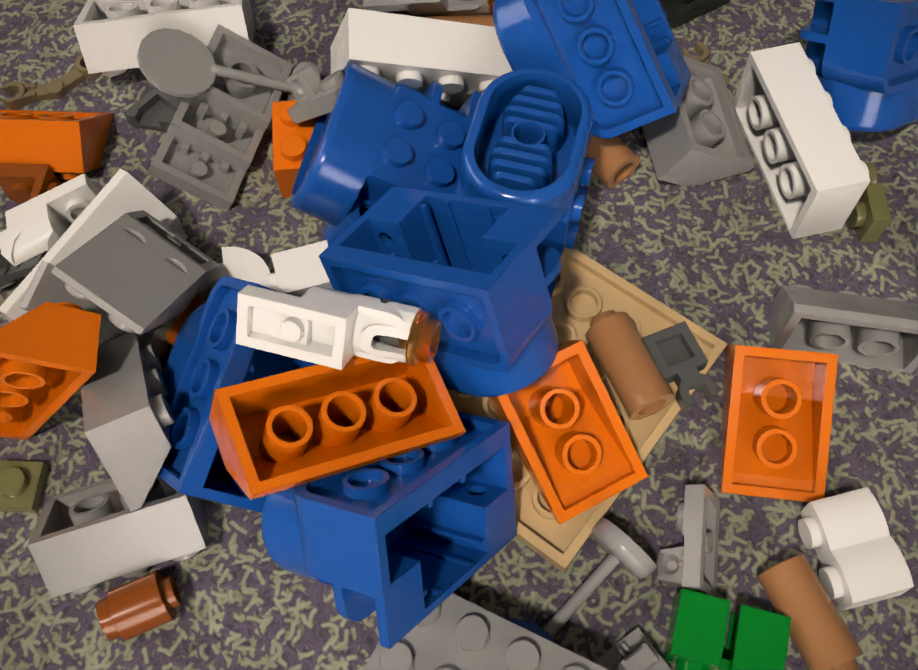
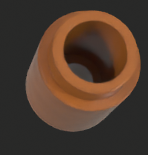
M156 570L107 591L106 598L96 602V613L100 626L110 641L120 637L124 640H129L175 620V608L182 605V599L172 576L164 578Z

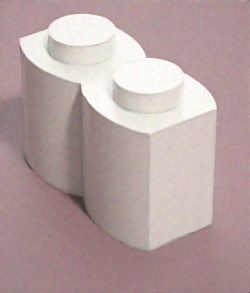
M868 487L811 501L800 512L802 519L798 520V531L801 540L808 549L815 548L822 565L818 572L819 580L831 600L836 599L841 611L900 596L914 587L907 563L899 547L890 536L884 514Z

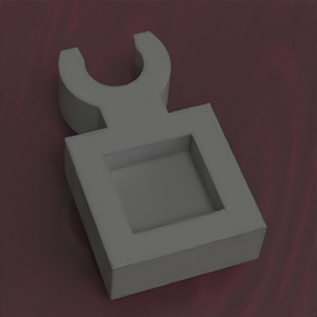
M685 321L642 338L667 383L675 382L678 387L676 401L683 411H690L695 403L689 393V390L692 389L702 392L708 403L714 401L718 394L715 382L709 376L699 372L705 369L708 359Z

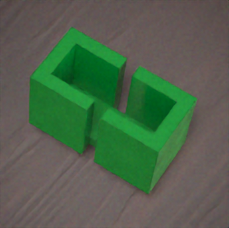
M682 588L673 599L663 659L664 661L676 664L675 670H785L791 617L741 604L738 614H730L724 658H722L731 601Z

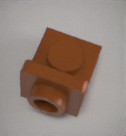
M0 163V186L8 198L16 203L22 204L62 184L49 164Z

